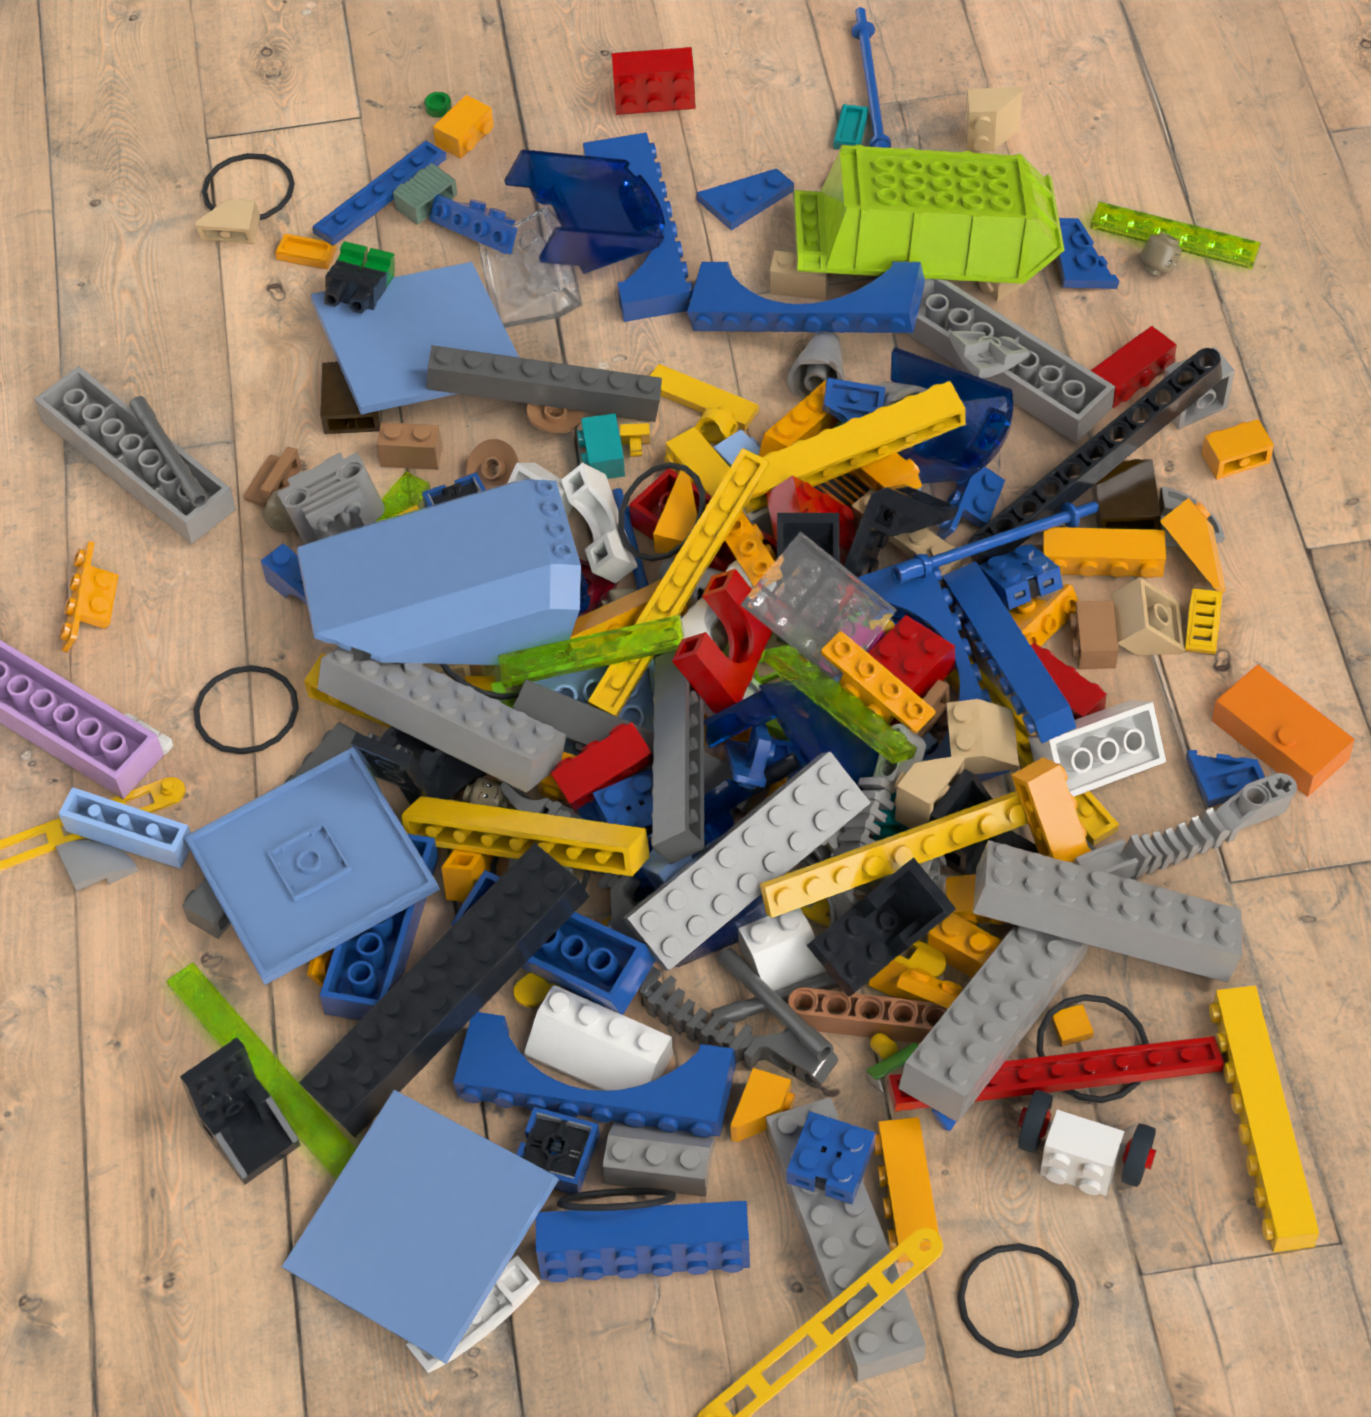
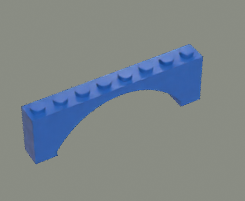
M647 132L583 143L584 162L589 181L596 180L609 184L632 196L648 211L658 231L655 244L644 263L625 281L617 282L618 300L623 321L627 322L688 311L693 287L692 283L686 282L685 279L688 278L686 261L681 262L680 258H683L682 245L680 241H675V238L678 237L676 222L670 221L672 217L670 201L665 202L664 199L667 198L665 181L660 182L659 178H662L660 162L654 161V159H657L655 143L649 142Z
M701 262L687 313L693 331L815 333L828 331L839 333H914L925 278L921 262H893L892 267L883 275L855 292L824 302L791 304L772 301L748 290L732 275L729 262Z
M892 566L858 577L861 593L871 617L885 612L890 618L901 620L907 615L955 645V668L960 679L959 701L980 699L992 703L987 689L981 690L978 684L979 681H982V677L977 663L971 664L968 656L972 655L968 640L966 637L961 639L958 631L962 630L959 617L956 612L951 614L948 606L952 605L947 588L941 589L938 582L943 580L939 567L932 569L931 575L927 578L921 579L918 577L903 582L900 585L896 584L891 576ZM949 730L933 754L925 756L926 761L951 757ZM1010 770L975 775L982 782L1009 773Z
M477 1012L470 1019L453 1080L458 1098H462L466 1102L478 1103L485 1101L503 1108L518 1106L525 1107L530 1111L533 1110V1107L571 1117H592L594 1120L602 1123L612 1120L625 1122L627 1125L636 1128L646 1125L658 1127L660 1130L669 1133L676 1132L677 1130L691 1132L693 1135L703 1138L710 1137V1135L719 1137L721 1135L736 1067L733 1048L700 1044L699 1051L687 1062L654 1081L622 1090H586L559 1082L533 1066L519 1052L510 1039V1031L505 1016Z

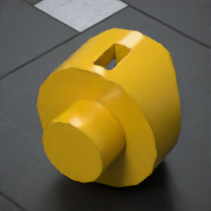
M723 406L706 409L695 426L709 444H719L738 432L739 429L734 419V413L729 408Z

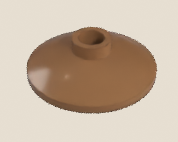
M527 404L526 413L529 421L536 428L548 433L570 432L576 429L581 424V418H584V411Z
M499 439L483 441L473 449L467 460L466 476L477 472L486 490L507 484L516 463H519L518 456L513 447L505 441ZM499 466V471L495 474V469Z

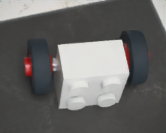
M1035 1090L1028 1108L1023 1107L1020 1114L1018 1127H1021L1018 1148L1035 1153L1042 1138L1046 1136L1049 1129L1040 1175L1046 1176L1048 1180L1056 1184L1067 1183L1079 1187L1080 1190L1090 1195L1101 1194L1107 1196L1119 1156L1122 1157V1154H1124L1121 1182L1135 1187L1140 1185L1145 1169L1151 1170L1157 1150L1152 1149L1156 1128L1139 1123L1133 1138L1128 1140L1125 1147L1126 1143L1122 1142L1124 1135L1122 1130L1058 1109L1054 1120L1051 1121L1052 1115L1050 1110L1053 1095L1041 1090Z

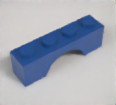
M283 543L261 560L266 582L285 598L294 595L307 605L298 556Z

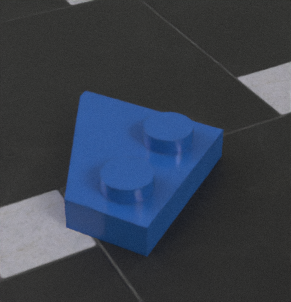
M827 378L823 410L845 424L852 418L863 417L873 413L877 408L883 407L885 387Z
M1188 750L1186 753V760L1207 807L1225 803L1248 783L1265 778L1257 759L1233 758L1230 755L1218 753L1216 758L1197 755V750Z

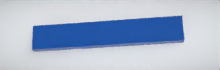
M428 141L423 142L313 225V233L334 246L393 201V192L400 184L409 181L420 169H425L430 163L438 166L446 160V152Z

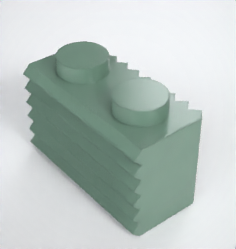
M430 163L429 166H426L425 169H420L413 178H410L406 183L400 184L394 190L393 196L396 210L418 225L430 216L436 194L443 195L449 199H453L458 195L456 180L435 164Z

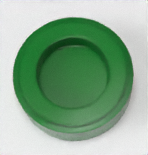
M433 92L425 98V110L431 117H443L452 109L451 98L444 92Z

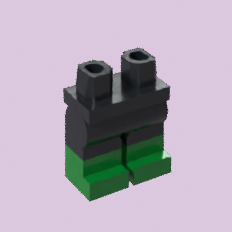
M343 241L338 259L325 276V304L336 307L340 302L347 303L353 312L361 314L366 309L374 310L377 301L395 276V253L370 248L368 252L367 246Z

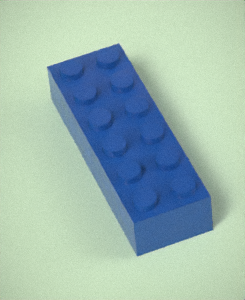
M408 834L429 871L434 876L439 859L435 838ZM427 897L334 948L320 993L325 1015L360 1021L404 976Z
M484 870L451 922V925L453 926L500 877ZM574 912L521 968L578 996L623 1015L656 960L645 944Z
M747 1201L658 1205L648 1208L616 1211L539 1212L535 1218L536 1254L541 1280L547 1279L551 1282H564L568 1278L582 1277L585 1280H599L603 1276L614 1275L629 1279L638 1276V1274L650 1273L655 1276L664 1277L673 1274V1272L686 1271L690 1274L700 1275L708 1272V1270H723L724 1272L735 1273L743 1270V1268H750Z

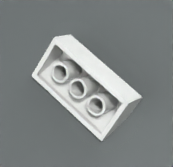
M1129 700L1074 720L1077 728L1042 744L1036 734L1028 737L1034 762L1044 757L1059 763L1067 773L1068 779L1066 784L1073 796L1166 762L1154 705L1150 701Z
M553 985L537 1011L524 1056L600 1091L622 1090L643 1085L662 1076L673 1056L672 1037Z

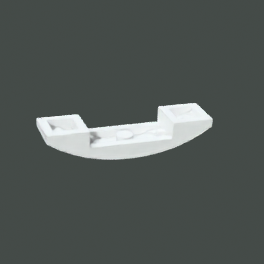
M518 1255L508 1262L448 1362L467 1351L499 1326L539 1285V1280ZM411 1343L406 1344L428 1373L445 1365V1363Z

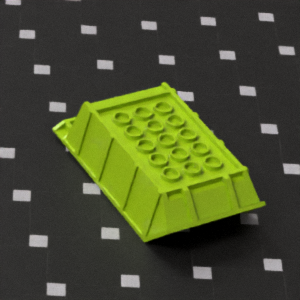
M857 144L855 146L841 145L821 191L793 190L797 271L881 276L892 267L893 262H921L925 279L1025 284L1065 251L1052 177L1049 174L1043 176L1022 154L1003 155L971 153V151L917 150L909 147L907 149L865 147Z

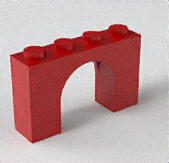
M736 568L711 576L702 595V598L725 627L729 640V657L727 658L707 632L682 639L672 659L674 665L714 714L726 710H734L742 703L743 696L749 683L752 681L754 671L762 658V653L768 640L771 638V633L777 622Z

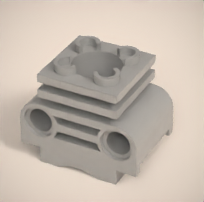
M340 452L326 459L317 467L288 478L290 486L277 492L304 545L376 522L385 510L384 504L358 452L346 458H343Z

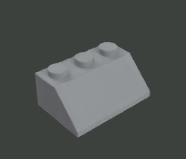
M614 1121L608 1134L602 1166L605 1184L633 1188L667 1189L675 1193L706 1197L716 1136L710 1135V1137L703 1138L695 1136L691 1132L677 1130L676 1132L669 1133L660 1130L658 1127L644 1125L643 1127L636 1128L627 1125L625 1122Z

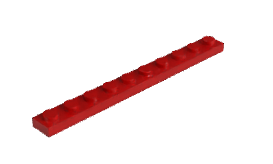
M1215 1036L1010 1060L1002 1064L974 1102L1033 1095L1035 1090L1050 1093L1222 1072L1224 1061ZM902 1074L888 1076L887 1085L894 1111L930 1107L899 1089Z

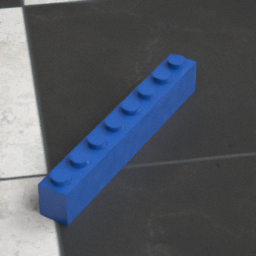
M976 561L942 576L952 605H954V613H957L960 623H966L964 628L969 639L977 641L975 645L981 658H988L987 665L993 677H1000L998 681L1004 695L1008 696L1011 694L1010 701L1016 714L1020 715L1023 713L1022 720L1028 733H1035L1042 744L1077 728L1069 703Z

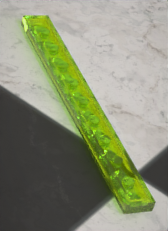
M194 962L166 981L168 987L221 1048L236 1037L240 1039L246 1048L256 1078L270 1094L296 1136L336 1181L356 1151V1148Z

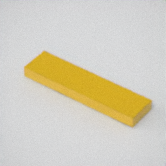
M658 364L650 375L662 378L660 396L701 413L708 408L727 407L734 413V419L741 430L746 431L759 412V405L662 364Z

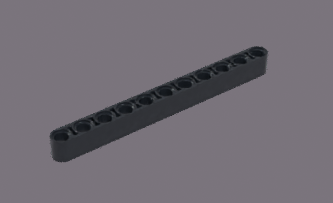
M1203 348L1197 351L972 535L968 544L1060 513L1063 503H1073L1219 383L1223 375L1219 352L1213 348ZM1101 457L1100 459L1092 460L1093 458ZM1050 494H1056L1052 497H1046ZM1033 512V514L1031 515H1024L1026 513ZM1032 535L989 549L984 553L972 555V562L976 561L980 565L992 557L1012 552Z

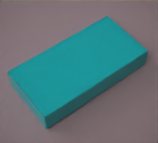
M842 105L833 149L840 150L841 145H862L869 116V107Z

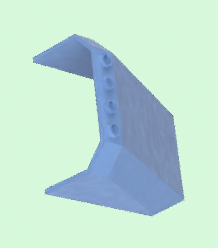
M525 479L514 481L356 527L297 547V556L314 638L326 643L336 644L348 651H351L353 647L370 653V659L378 662L561 666L580 610L581 564L557 482L553 480Z

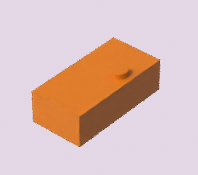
M1259 664L1252 668L1215 702L1212 722L1275 772L1291 776L1296 781L1297 789L1307 797L1350 759L1355 739Z

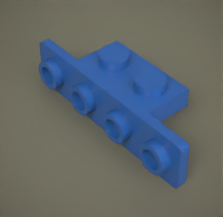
M436 194L429 216L430 221L504 254L512 253L517 228L514 227L516 220L507 217L505 211L497 208L488 209L485 202L471 199L470 203H461Z
M986 440L978 446H971L964 456L966 463L955 478L957 483L955 490L946 501L959 507L955 519L937 524L939 528L937 536L942 540L955 532L961 516L980 529L991 519L1005 479L982 465L990 445Z
M753 722L748 744L729 739L724 740L723 746L733 780L737 781V784L741 787L755 789L756 786L765 787V765L772 762L775 745L771 744L772 736L769 735L766 724Z

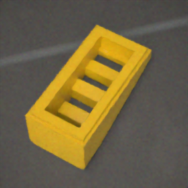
M1192 589L1185 651L1216 655L1222 592ZM1197 613V614L1213 615V617L1200 616V615H1195V614ZM1194 625L1212 627V629L1194 627ZM1193 636L1211 638V641L1193 639Z

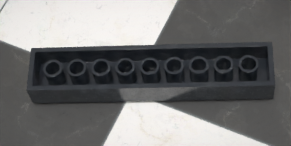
M534 843L325 1055L299 1084L356 1138L380 1113L394 1090L400 1092L590 897L580 881Z

